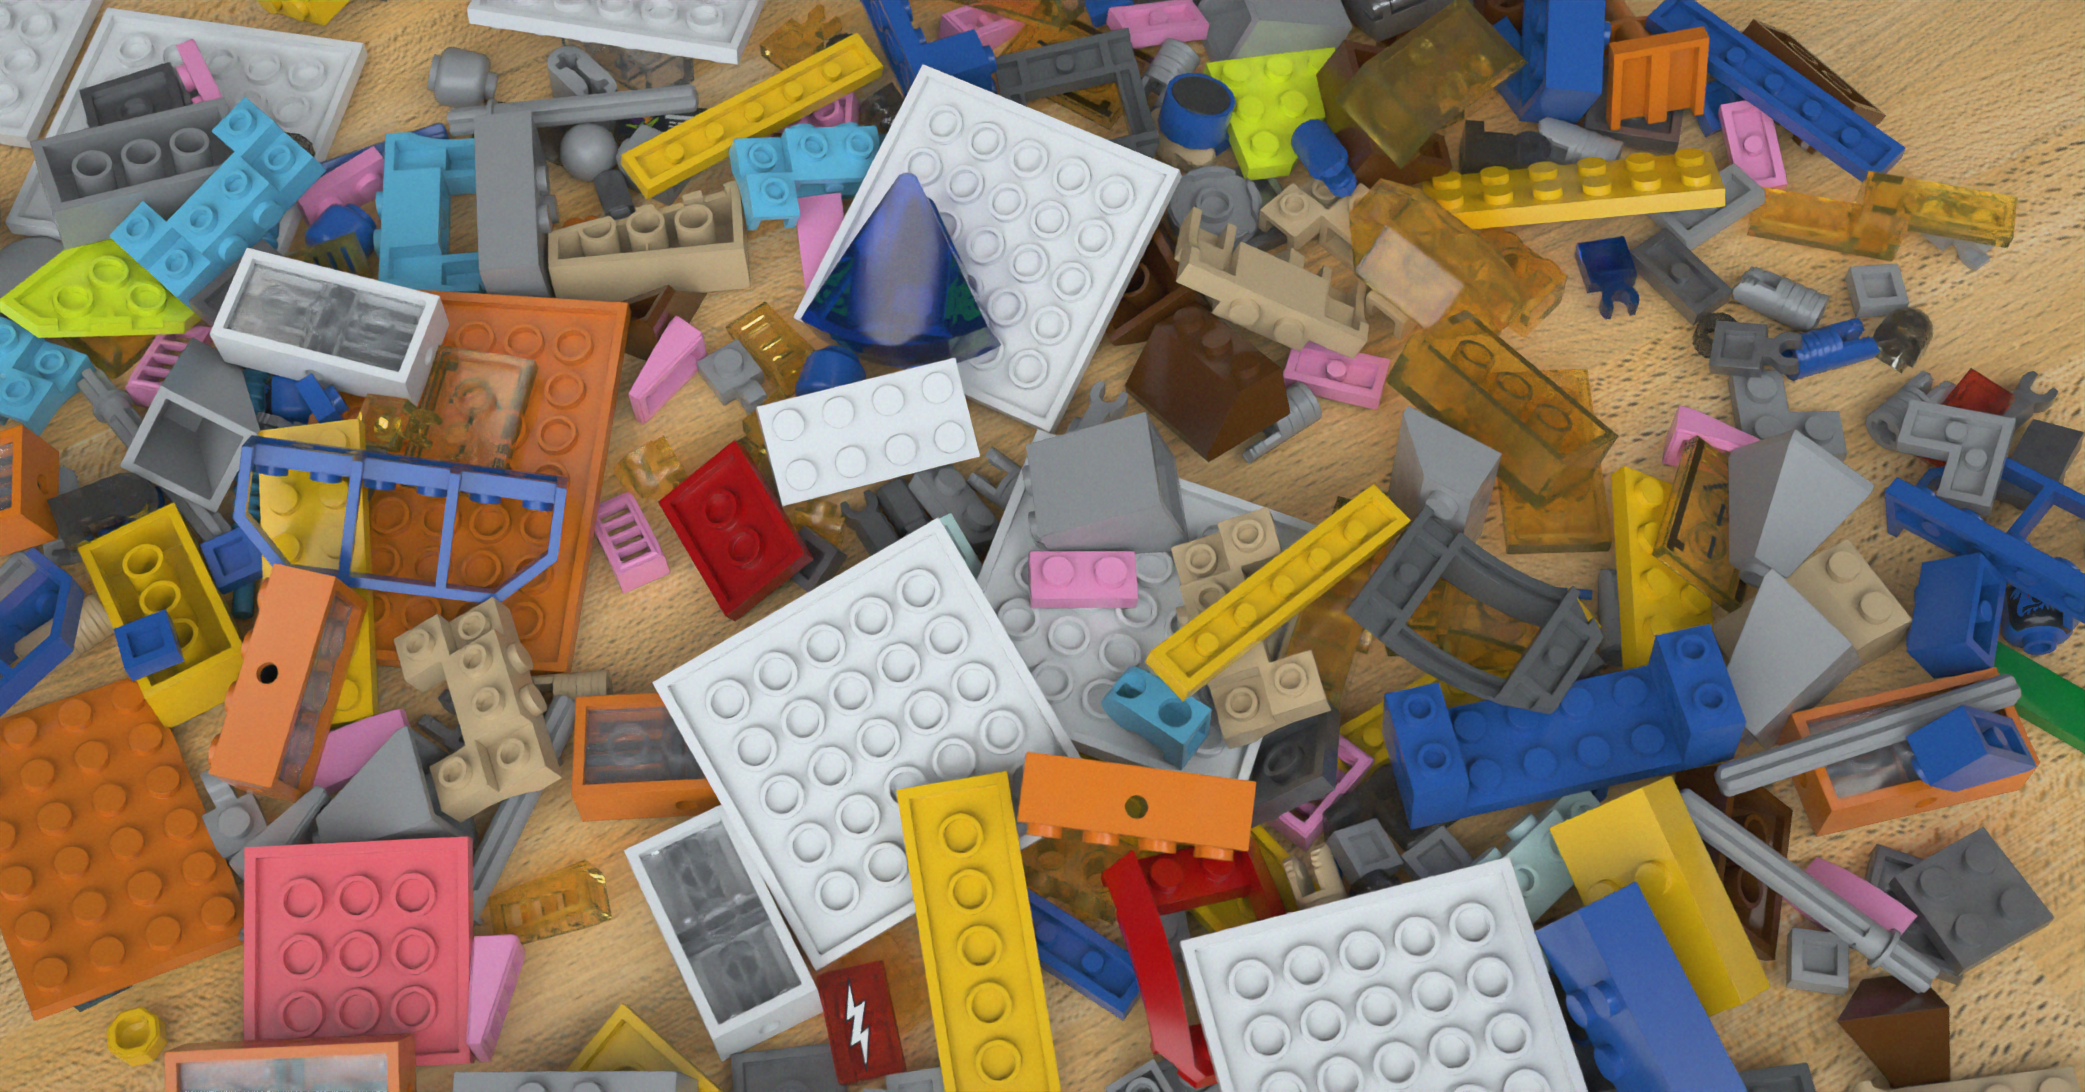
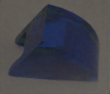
M908 172L899 175L801 318L819 339L832 346L844 347L852 351L859 359L885 366L915 368L955 358L956 363L981 356L1001 346L999 338L936 204L927 197L918 178L913 173Z

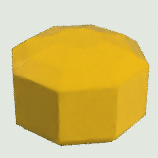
M142 1006L119 1012L106 1029L108 1050L131 1067L154 1062L167 1045L165 1023L157 1015Z

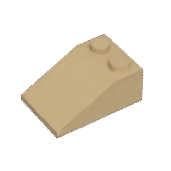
M1849 539L1805 560L1785 579L1854 645L1862 662L1856 669L1896 649L1912 621L1911 617ZM1756 595L1713 625L1714 636L1721 655L1727 664H1729Z

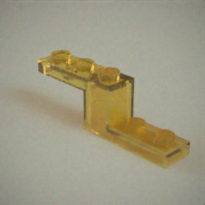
M1868 170L1854 203L1760 186L1765 190V203L1750 212L1747 236L1891 262L1907 230L2008 248L2014 238L2018 197Z

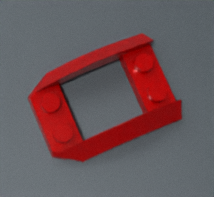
M1250 836L1248 851H1234L1233 861L1194 857L1195 847L1177 850L1176 854L1163 853L1137 859L1133 849L1103 871L1100 877L1103 887H1108L1117 910L1115 917L1137 978L1151 1036L1149 1046L1152 1054H1161L1178 1068L1176 1074L1195 1089L1218 1083L1201 1023L1188 1026L1175 964L1160 916L1247 896L1257 921L1287 914L1257 841L1252 836Z

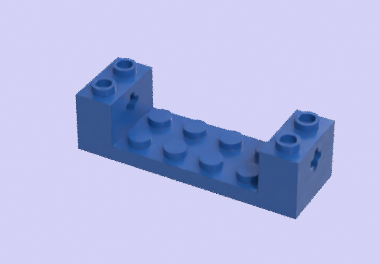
M860 0L904 99L922 64L998 95L995 82L991 76L992 73L997 72L995 56L989 45L982 46L975 29L927 43L920 27L914 29L911 24L913 15L908 0Z
M1706 624L1656 635L1650 660L1646 666L1575 681L1558 708L1549 715L1506 706L1489 700L1447 709L1439 682L1387 693L1384 695L1382 734L1411 830L1733 760L1746 724V719L1711 625Z

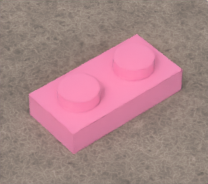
M1171 0L1112 7L1108 10L1106 21L1111 31L1124 28L1129 29L1133 49L1163 45L1168 38L1176 39L1183 43L1204 40L1209 29L1208 21L1192 0Z
M194 39L176 45L184 64L176 67L188 93L197 90L199 96L191 98L193 104L222 98Z
M1747 100L1721 104L1718 115L1729 165L1735 163L1765 190V194L1785 191L1788 183L1773 119Z
M372 146L320 177L296 201L307 226L310 227L321 213L332 204L345 206L349 203L361 207L367 202L375 200L376 192L383 191V156Z
M1308 341L1300 352L1292 348L1290 350L1283 374L1285 388L1300 381L1315 396L1378 410L1389 371L1390 359L1358 352L1354 359H1351L1312 341Z
M1029 551L1027 562L1030 608H1136L1138 588L1135 551Z

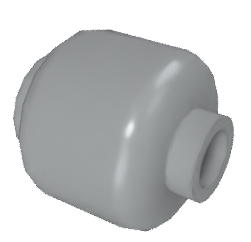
M448 47L443 51L442 55L435 54L433 57L427 90L434 91L435 100L444 106L453 108L481 106L484 99H494L498 74L490 72L491 63L486 55L457 47Z

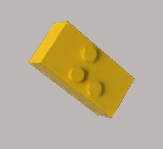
M172 502L78 547L77 549L113 629L166 609L173 620L185 661L137 680L145 700L165 728L170 727L171 729L224 703L228 688L234 681H237L242 667L241 647L244 637L223 594L217 589L204 554L193 532L176 504Z
M1672 775L1549 828L1584 906L1637 882L1708 1017L1742 1005L1771 987Z

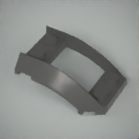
M1128 28L995 57L997 72L995 73L1000 95L1026 107V101L1115 82L1129 136L1109 141L1150 158L1154 157L1159 145V135L1150 113Z
M1425 505L1399 536L1395 545L1356 597L1345 608V613L1399 656L1422 671L1453 687L1502 705L1548 715L1552 714L1558 708L1604 638L1595 618L1593 617L1588 622L1577 600L1581 592L1574 586L1569 590L1552 586L1516 570L1485 551L1460 531L1454 536L1431 517L1434 510ZM1440 576L1477 601L1510 617L1540 627L1506 679L1482 671L1455 658L1406 625L1409 618Z

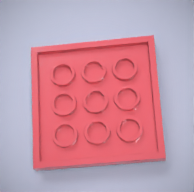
M465 836L245 847L243 1041L415 1033L416 1066L475 1063V1056L466 1043L472 940H474L473 838Z

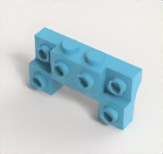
M246 97L212 130L234 153L167 221L142 201L109 235L136 262L190 309L189 300L243 256L246 248H252L326 172V169L310 153L286 134L270 117Z
M846 122L835 127H815L812 124L804 123L785 128L781 137L734 139L729 149V158L732 174L736 179L741 194L747 231L757 230L761 220L783 219L785 228H794L801 216L798 198L841 192L842 199H854L887 134H878L877 126H860L855 122Z
M411 132L386 134L383 191L376 192V209L381 220V229L374 230V248L379 258L378 281L416 290L486 294V289L479 273L478 252L449 254L451 195L476 194L474 138L445 140L428 138Z
M0 316V424L5 425L10 418L21 422L29 430L40 436L58 409L70 397L80 392L76 383L84 379L81 373L88 368L93 372L97 371L88 355L46 341L44 338H38L16 322Z

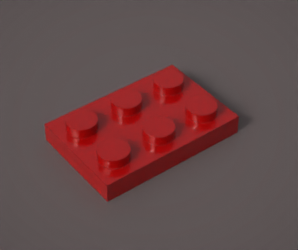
M733 440L658 501L725 617L735 622L814 560L747 449L736 440Z

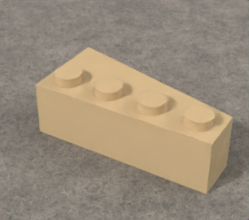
M736 180L723 183L724 191L703 196L701 190L682 195L683 202L659 209H655L654 204L651 203L635 208L636 211L627 218L615 221L608 215L548 233V269L556 298L609 302L624 301L666 285H670L676 291L698 293L751 288L747 226L741 194Z

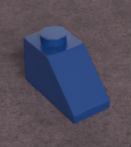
M1964 704L1906 736L1914 753L1911 756V763L1917 775L1926 784L1944 790L1957 792L2022 774L2037 767L2012 718Z

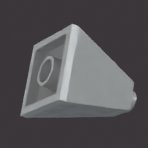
M1796 429L1733 449L1728 458L1729 564L1740 570L1739 577L1743 582L1756 588H1760L1765 574L1772 568L1784 579H1787L1871 494L1874 484Z
M407 725L398 729L315 817L318 831L312 835L313 844L468 836L473 838V857L480 845V840L473 816L460 823L441 811L429 767L449 756V754Z

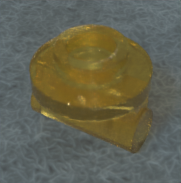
M809 499L807 500L806 507H796L793 525L798 533L804 525L819 533L841 550L846 516L836 512L837 504Z

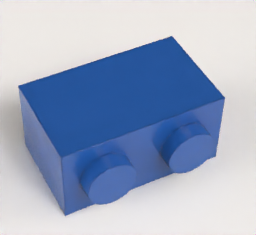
M1981 552L1922 562L1919 583L1914 590L1915 606L1911 628L1906 635V652L1934 679L1963 675L1994 667L2007 579Z

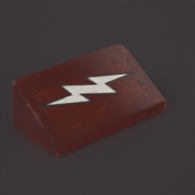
M884 961L869 962L817 975V984L839 1085L861 1086L884 1079L887 1075L907 1072Z

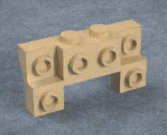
M1312 177L1301 187L1294 183L1290 184L1260 209L1258 228L1264 233L1273 226L1278 228L1287 236L1286 249L1293 248L1298 251L1319 233L1318 244L1374 288L1366 296L1364 311L1372 317L1377 311L1381 310L1394 320L1393 335L1399 340L1403 339L1430 315L1441 309L1448 308L1463 295L1467 277L1430 249L1432 237L1427 234L1426 230L1419 223L1410 221L1394 209L1384 196L1372 192L1362 183L1357 185L1351 196L1339 198V196H1334L1323 181Z
M1197 207L1191 209L1180 225L1174 260L1179 261L1176 277L1177 283L1214 298L1212 314L1300 352L1310 340L1327 349L1354 359L1368 339L1369 324L1364 316L1367 283L1358 280L1347 294L1330 286L1332 269L1325 265L1317 274H1313L1244 242H1240L1233 252L1237 226L1228 223L1219 236L1199 228L1202 210Z
M1269 507L1218 522L1220 532L1171 547L1184 602L1183 606L1176 607L1181 628L1283 552L1277 536L1275 521ZM1265 638L1207 683L1211 691L1223 738L1229 749L1256 742L1263 736L1283 726L1331 711L1312 650L1272 662Z
M491 597L450 622L436 614L394 639L406 682L424 693L447 680L466 745L429 767L442 812L461 823L500 801L524 793L540 791L563 778L542 714L547 710L546 703L540 691L533 685L529 672L533 669V662L526 648L520 643L509 608L496 598Z

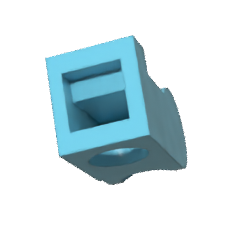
M1128 667L1101 701L1106 714L1115 723L1126 730L1136 732L1163 750L1164 759L1181 771L1209 735L1211 708L1191 696L1182 701L1159 676L1155 677L1139 667Z

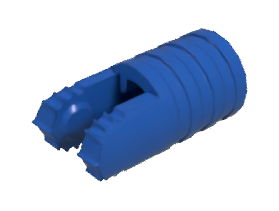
M1314 119L1302 123L1294 131L1291 139V146L1309 174L1314 179L1323 181L1334 196H1339V198L1351 196L1357 187V180L1347 165L1348 154L1345 147L1324 121Z
M1854 318L1805 333H1799L1802 335L1803 340L1802 350L1787 349L1781 355L1786 358H1797L1799 360V373L1786 375L1790 380L1795 381L1874 358L1881 351L1873 337L1870 338L1868 336L1859 339L1865 329L1862 326L1861 320Z

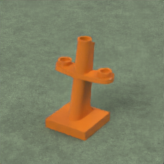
M1605 0V21H1609L1611 24L1609 44L1606 50H1604L1603 55H1608L1606 122L1611 131L1620 130V120L1644 116L1647 124L1665 122L1667 120V112L1690 108L1694 116L1704 115L1710 38L1704 26L1654 35L1645 29L1647 16H1635L1624 0Z

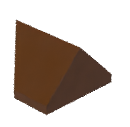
M666 285L621 301L628 303L631 309L625 353L647 361L673 317L679 316L687 323H690L707 293L676 291L670 285Z
M1893 975L1862 979L1837 1022L1886 1077L1890 1088L1897 1089L1949 1082L1950 1018L1947 1003L1931 987L1925 993L1921 991L1918 994Z

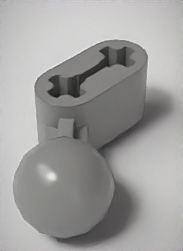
M563 46L555 49L549 55L547 65L553 98L618 92L614 78L579 47ZM621 119L580 123L568 130L562 138L559 148L560 161L565 170L574 178L586 182H592L602 172L614 170L617 164L616 156L619 148L611 131L619 126Z

